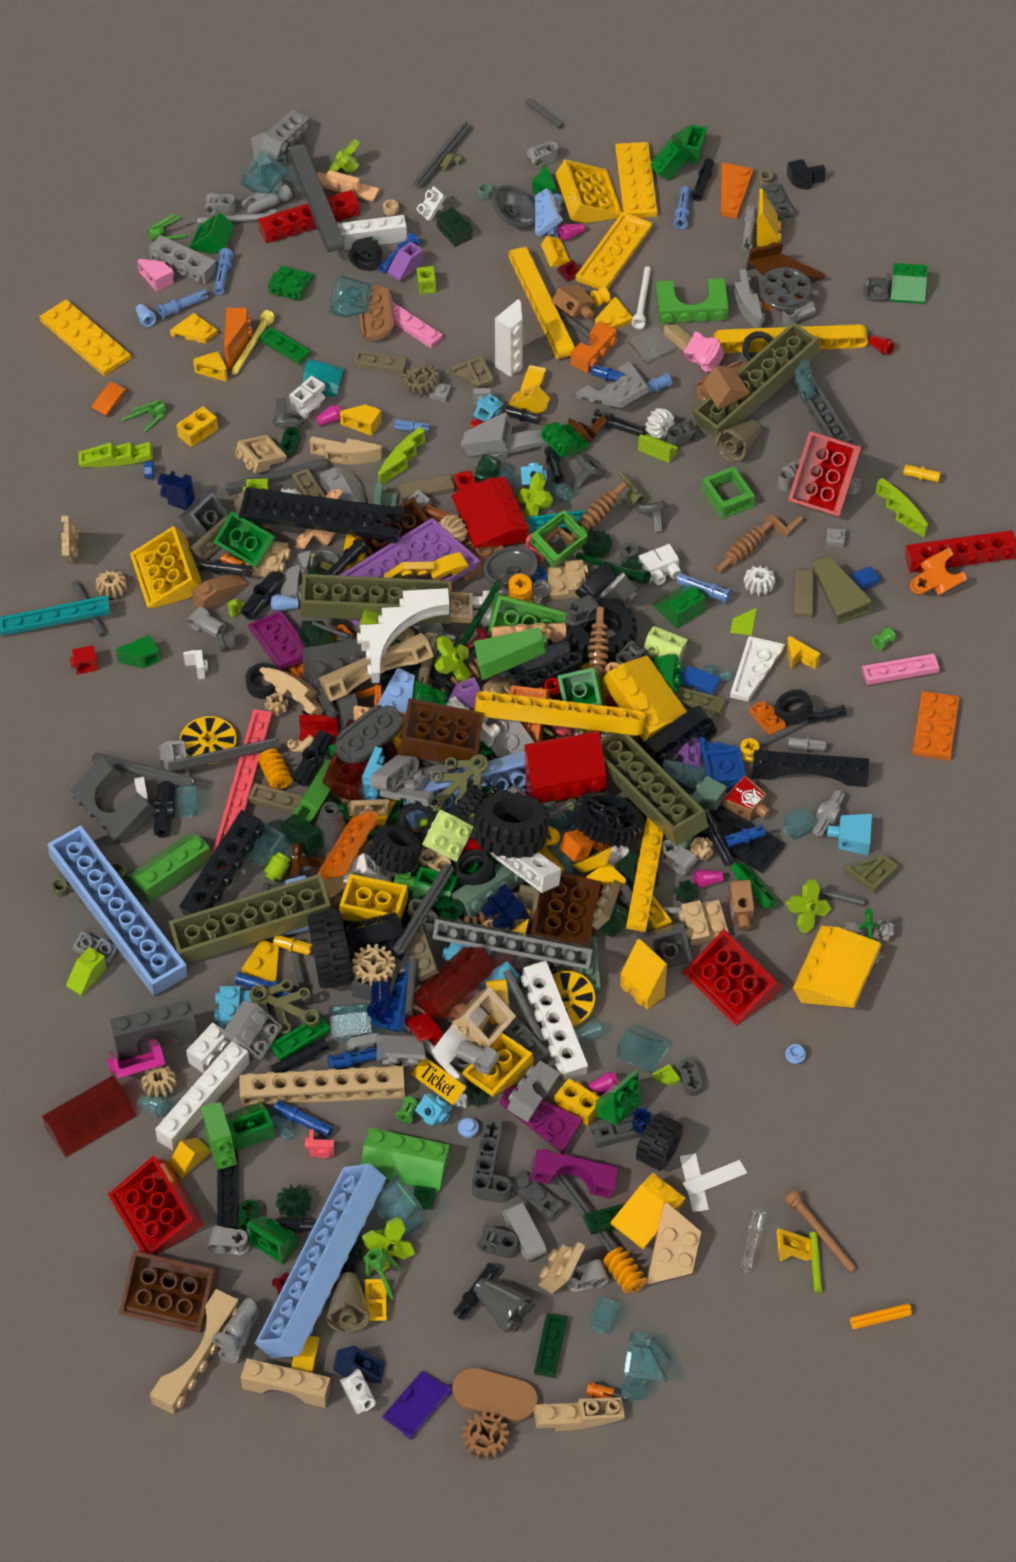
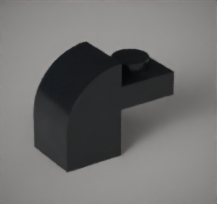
M804 159L788 162L787 176L795 187L808 190L811 189L812 184L825 181L826 168L824 164L808 168Z

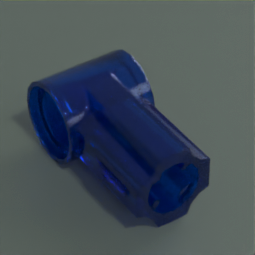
M373 982L371 1003L367 1007L368 1016L382 1025L388 1024L393 1017V1011L389 1008L390 984L388 982Z

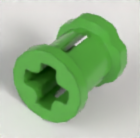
M884 627L881 633L872 636L871 641L876 649L883 650L886 644L895 641L896 635L890 627Z
M408 1096L402 1100L403 1105L396 1112L395 1116L399 1121L411 1124L419 1102Z

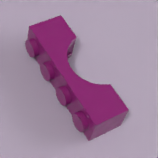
M537 1149L532 1159L529 1180L550 1184L559 1175L571 1174L584 1181L588 1187L589 1194L610 1199L615 1190L618 1168L608 1163L600 1164L586 1158L579 1159L569 1154H558L548 1149Z

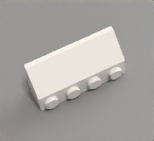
M404 215L337 223L344 241V249H351L352 244L358 239H369L378 245L403 242L407 239Z
M519 299L495 318V367L510 377L516 372L518 373L523 366L522 311Z

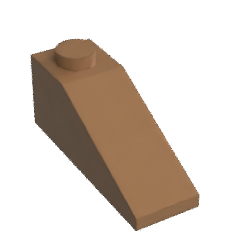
M234 574L206 580L192 590L193 603L197 608L203 607L210 612L248 584L239 575Z

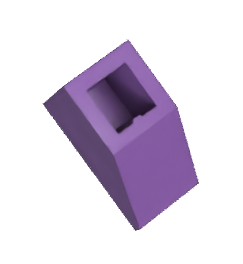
M410 241L398 251L388 269V274L401 282L423 265V249Z
M475 677L457 683L448 698V702L452 697L456 696L469 710L474 709L476 694L481 692Z

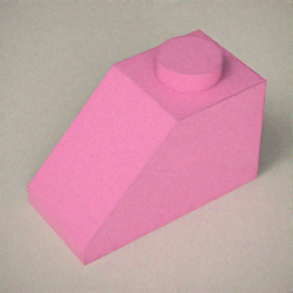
M137 260L139 273L156 292L174 284V271L164 261Z

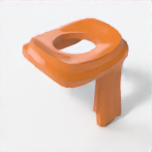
M376 684L374 687L354 693L357 699L375 694L374 706H377L385 690L382 685Z

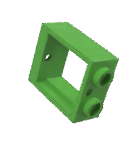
M734 466L702 478V491L722 520L754 507L755 495ZM733 481L742 495L723 501L714 488Z
M565 510L561 511L530 535V543L553 568L585 545L588 539L586 529L583 526H579L571 513L568 514ZM564 523L578 540L558 555L543 538Z
M221 1102L201 1107L206 1136L216 1169L237 1165L231 1133Z

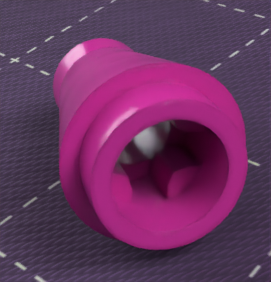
M582 223L563 224L558 229L560 238L566 241L585 231Z
M337 404L334 406L330 405L320 415L315 417L319 426L339 421L341 410Z
M698 869V871L693 873L694 885L702 889L723 882V873L721 870Z
M607 1071L589 1083L588 1086L591 1092L603 1093L611 1088L618 1079L614 1071L610 1073Z

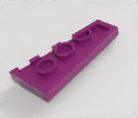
M514 1086L507 1088L500 1100V1105L506 1110L510 1104L508 1100L513 1090L518 1091V1088ZM544 1100L540 1102L528 1123L513 1114L561 1154H564L582 1124V1118Z

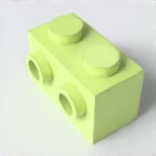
M653 626L647 635L644 648L648 650L647 655L652 658L676 654L680 661L683 658L688 639Z

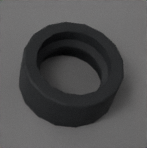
M358 239L352 244L348 257L350 262L358 269L372 271L379 266L383 252L381 247L374 241ZM357 251L368 252L374 258H364Z
M755 331L744 339L742 352L748 361L753 358L749 352L750 342L755 338H763L769 344L774 340L769 334Z
M258 663L249 668L246 673V688L253 697L266 699L267 696L277 693L276 687L273 684L265 687L256 686L253 684V680L258 676L264 675L260 671L261 667L277 670L278 668L269 663Z
M794 689L787 691L777 699L775 710L778 716L785 721V724L796 725L809 718L813 711V704L805 691ZM795 703H803L798 709L785 712L789 706Z
M419 802L406 804L397 815V826L407 829L405 825L407 814L413 810H420L426 815L427 824L422 831L413 832V834L417 835L419 840L426 838L431 823L435 820L433 811L428 806H423Z
M473 849L463 853L454 865V870L463 885H481L492 877L494 865L486 852L481 849ZM484 862L479 871L470 875L465 874L467 868L472 864Z

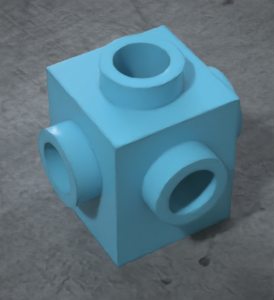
M489 393L485 398L481 397L473 415L486 422L502 413L500 409L504 403Z
M529 463L527 467H521L522 486H530L531 476L536 473L543 474L545 481H547V470H543V466H539V463Z
M435 1092L425 1094L415 1111L423 1117L425 1123L433 1126L444 1124L449 1119V1113L453 1107L447 1103V1100Z

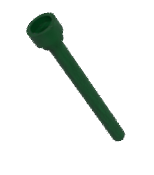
M580 552L576 553L578 560H583L593 565L600 566L605 562V560ZM606 561L615 572L633 577L637 583L647 585L650 581L651 573L648 570L640 569L636 571Z
M496 580L462 639L454 644V647L459 644L467 645L494 600L495 593H498L503 584L501 580Z

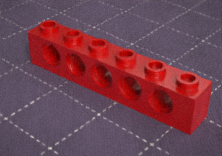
M352 190L326 197L336 222L360 215L359 202ZM308 204L258 218L259 232L266 244L317 228Z
M1013 530L909 544L906 545L904 556L909 573L923 572L924 570L920 563L947 548H951L954 554L946 560L945 568L1011 560L1016 558V539Z

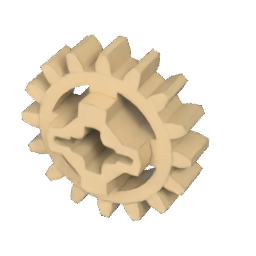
M368 944L366 950L362 947L360 948V954L355 952L354 959H352V972L356 973V979L362 978V984L368 981L370 986L373 985V982L380 986L382 980L387 983L388 977H393V971H395L396 966L395 957H392L391 951L385 952V946L379 949L378 944H375L374 948H371Z

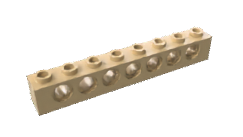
M396 1065L388 1067L371 1066L359 1069L351 1067L341 1070L328 1069L323 1071L308 1070L305 1072L288 1071L286 1073L268 1072L266 1074L248 1073L239 1075L241 1107L250 1106L261 1102L263 1105H275L278 1100L285 1104L405 1097L403 1066Z

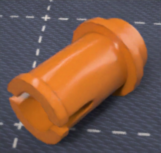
M224 553L221 557V562L245 565V561L233 557L231 553Z
M596 1381L593 1383L589 1382L586 1395L590 1396L589 1398H592V1396L612 1398L614 1388L595 1384Z

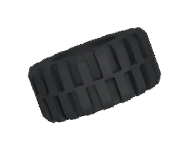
M599 597L596 601L600 607H604V624L607 625L608 629L616 633L610 638H605L609 642L606 645L609 647V652L605 653L608 654V659L602 661H606L607 664L611 662L616 663L617 654L629 641L633 640L636 644V618L628 607H624L623 603H617L611 598L606 600L604 597ZM596 619L578 626H570L566 623V641H569L571 652H578L582 655L583 665L585 662L588 663L592 660L588 656L589 653H592L588 651V646L591 645L589 640L593 637L588 635L587 632L591 630L592 624L596 623Z
M501 791L495 792L494 795L489 794L480 800L476 806L472 833L481 848H485V851L488 853H494L495 856L516 857V859L523 856L529 857L533 853L539 852L545 846L550 816L544 804H541L538 799H533L528 794L523 795L521 792L512 793L511 791H505L504 793H501Z
M334 909L310 914L307 920L320 988L327 989L351 984L353 976L341 911Z

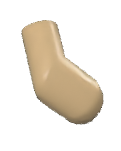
M309 735L303 741L290 739L287 742V747L292 752L302 753L305 748L310 746L314 737Z

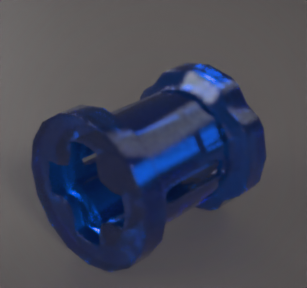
M638 1108L633 1113L634 1121L632 1127L636 1133L643 1134L651 1120V1112L646 1108Z

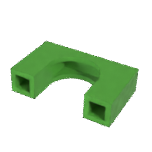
M724 278L707 279V299L696 305L682 303L676 298L673 281L656 282L659 324L728 320L729 308Z

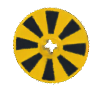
M213 716L200 717L188 723L182 730L179 739L185 741L187 757L236 747L237 742L236 732L232 725L224 719Z
M562 971L553 974L552 976L561 999L568 997L570 1000L569 1002L565 1001L563 1004L572 1027L580 1025L591 1015L595 1006L596 996L592 984L585 976L577 972ZM542 1002L545 1006L551 1005L549 1002ZM555 1019L548 1020L550 1023L558 1022Z

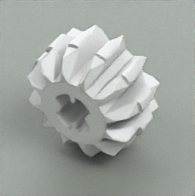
M656 408L655 411H651V415L647 417L648 421L645 423L647 426L646 431L652 437L664 439L667 435V429L675 424L673 421L674 416L668 410Z
M761 565L758 568L752 566L751 570H747L744 577L745 588L750 590L751 595L757 593L758 596L761 593L766 595L768 591L772 592L775 584L773 571H769L768 567L762 568Z

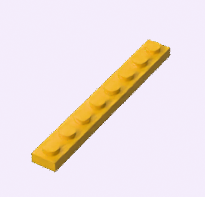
M648 817L646 818L626 929L646 932L664 834Z

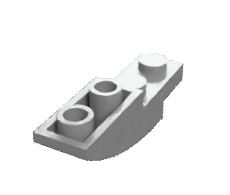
M746 269L739 270L738 282H735L734 286L735 301L745 319L754 328H762V323H765V314L761 313L763 309L762 300H759L758 293L753 294V289L749 287L751 286V278L747 276Z

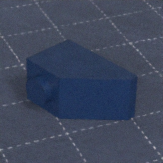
M353 1345L337 1350L333 1371L348 1377L355 1370L359 1369L366 1382L379 1384L382 1382L385 1363Z

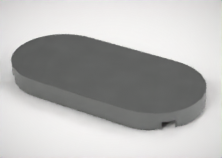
M377 705L369 709L338 734L335 743L338 757L348 763H360L367 760L372 755L375 746L382 748L399 734L402 728L401 714L396 708L386 705V707Z

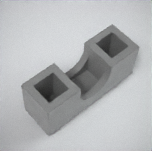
M540 1060L535 1067L531 1065L525 1075L527 1078L523 1077L517 1085L518 1091L513 1090L508 1098L510 1104L507 1110L528 1123L543 1097L545 1098L553 1088L560 1073Z

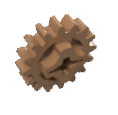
M483 1412L482 1417L474 1414V1420L467 1419L468 1426H463L462 1441H465L463 1443L464 1449L469 1448V1455L476 1453L477 1459L484 1455L485 1460H488L489 1455L497 1458V1451L500 1453L504 1452L503 1446H508L507 1438H509V1431H506L507 1423L501 1424L502 1417L494 1419V1413H491L490 1417H488L486 1412ZM498 1436H500L498 1442L495 1444L494 1441L498 1439Z

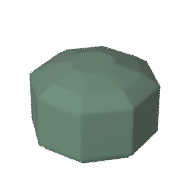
M481 183L477 186V196L479 198L489 199L493 195L490 184Z

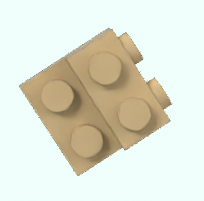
M268 435L240 440L235 451L236 457L242 459L245 462L246 468L254 473L268 471L272 464L285 462L287 457Z
M273 541L257 568L253 566V570H250L253 572L252 575L266 577L269 572L273 571L279 573V575L284 573L285 562L291 556V549H289L288 543Z
M583 560L564 561V566H556L555 568L546 567L550 600L579 598L575 591L586 580L585 576L588 575L587 564L583 565Z
M451 592L450 622H472L473 593Z
M699 900L681 904L678 916L680 922H684L690 946L711 942L723 929L728 932L719 900L701 903Z
M577 1242L573 1247L561 1245L557 1250L553 1249L548 1256V1266H544L539 1274L541 1278L538 1286L553 1294L570 1279L585 1246Z

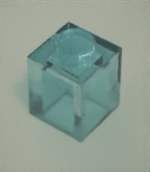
M196 786L177 787L179 817L199 816Z
M802 807L784 817L783 829L795 841L812 832L815 820L807 809Z
M600 1296L590 1317V1327L598 1333L610 1335L619 1315L620 1303Z

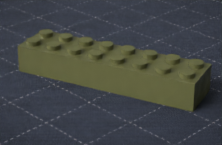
M795 322L790 324L737 371L750 394L719 410L709 396L693 410L696 423L715 438L722 430L742 423L821 353L818 339Z
M303 574L301 617L361 620L365 609L382 614V608L400 607L399 598H403V591L448 588L449 614L434 616L419 622L450 624L452 581Z
M611 732L601 738L606 775L675 846L709 827L705 810L628 734Z
M320 873L171 920L169 924L177 953L185 964H189L308 926L307 917L310 914L329 911L332 908Z

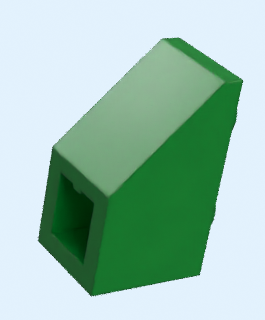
M150 635L116 649L117 660L122 664L144 669L161 662L159 650Z
M676 654L655 657L654 666L674 694H678L679 686L681 685V672H683L682 661H679Z

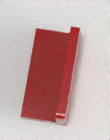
M327 715L299 716V741H303L309 735L315 737L318 731L323 730L334 738L330 745L336 743L338 716L334 719L329 718Z
M427 1012L405 1019V1024L420 1042L429 1039L436 1046L443 1037L441 1029Z

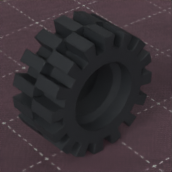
M471 784L453 809L452 814L466 822L479 804L484 792Z

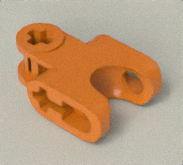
M947 548L920 563L924 572L911 580L910 590L916 595H921L934 588L939 596L962 583L968 577L965 572L954 575L946 571L945 562L954 554L951 548ZM923 582L924 585L919 587L918 583Z

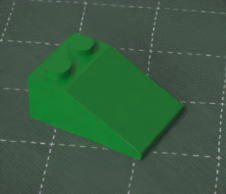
M231 511L213 543L257 568L274 541L275 536L248 520L239 518V515Z

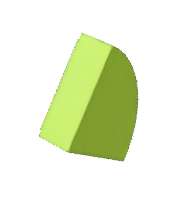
M239 599L229 601V615L233 618L241 613L245 603Z
M670 1064L652 1073V1077L662 1084L673 1085L681 1082V1078Z

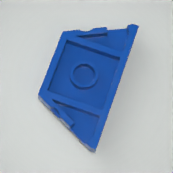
M700 737L699 744L706 776L727 786V794L744 775L746 776L740 747L726 745L718 741L715 744L705 741L706 738Z
M409 964L405 966L406 971L400 977L397 975L392 995L376 1000L371 1024L398 1033L403 1032L406 1017L405 1003Z

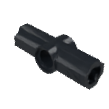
M275 571L269 572L261 584H257L254 587L253 594L241 609V614L248 620L255 619L263 608L270 605L271 596L274 595L283 583V577Z
M323 730L318 731L310 746L303 750V759L292 777L293 781L298 785L308 786L315 771L322 767L323 757L334 739L332 735Z
M162 781L158 784L157 801H154L156 811L154 812L155 822L153 830L154 835L159 838H166L171 835L172 818L175 817V784L170 781Z

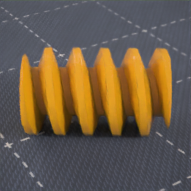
M525 574L513 575L509 580V596L533 602L531 579Z
M268 749L259 755L258 762L271 788L283 790L293 783V778L290 776L283 756L278 753L277 749Z
M618 1247L608 1253L603 1262L608 1267V1271L613 1274V1278L617 1280V1284L622 1287V1291L632 1294L639 1291L648 1282V1279L646 1277L641 1278L643 1272L637 1271L639 1267L637 1264L632 1265L634 1259L628 1258L629 1252H622L623 1247Z

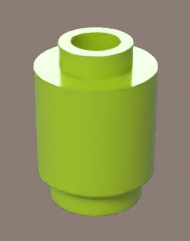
M277 852L276 855L272 856L264 870L267 873L265 877L273 882H276V880L281 881L290 866L289 862L291 859Z

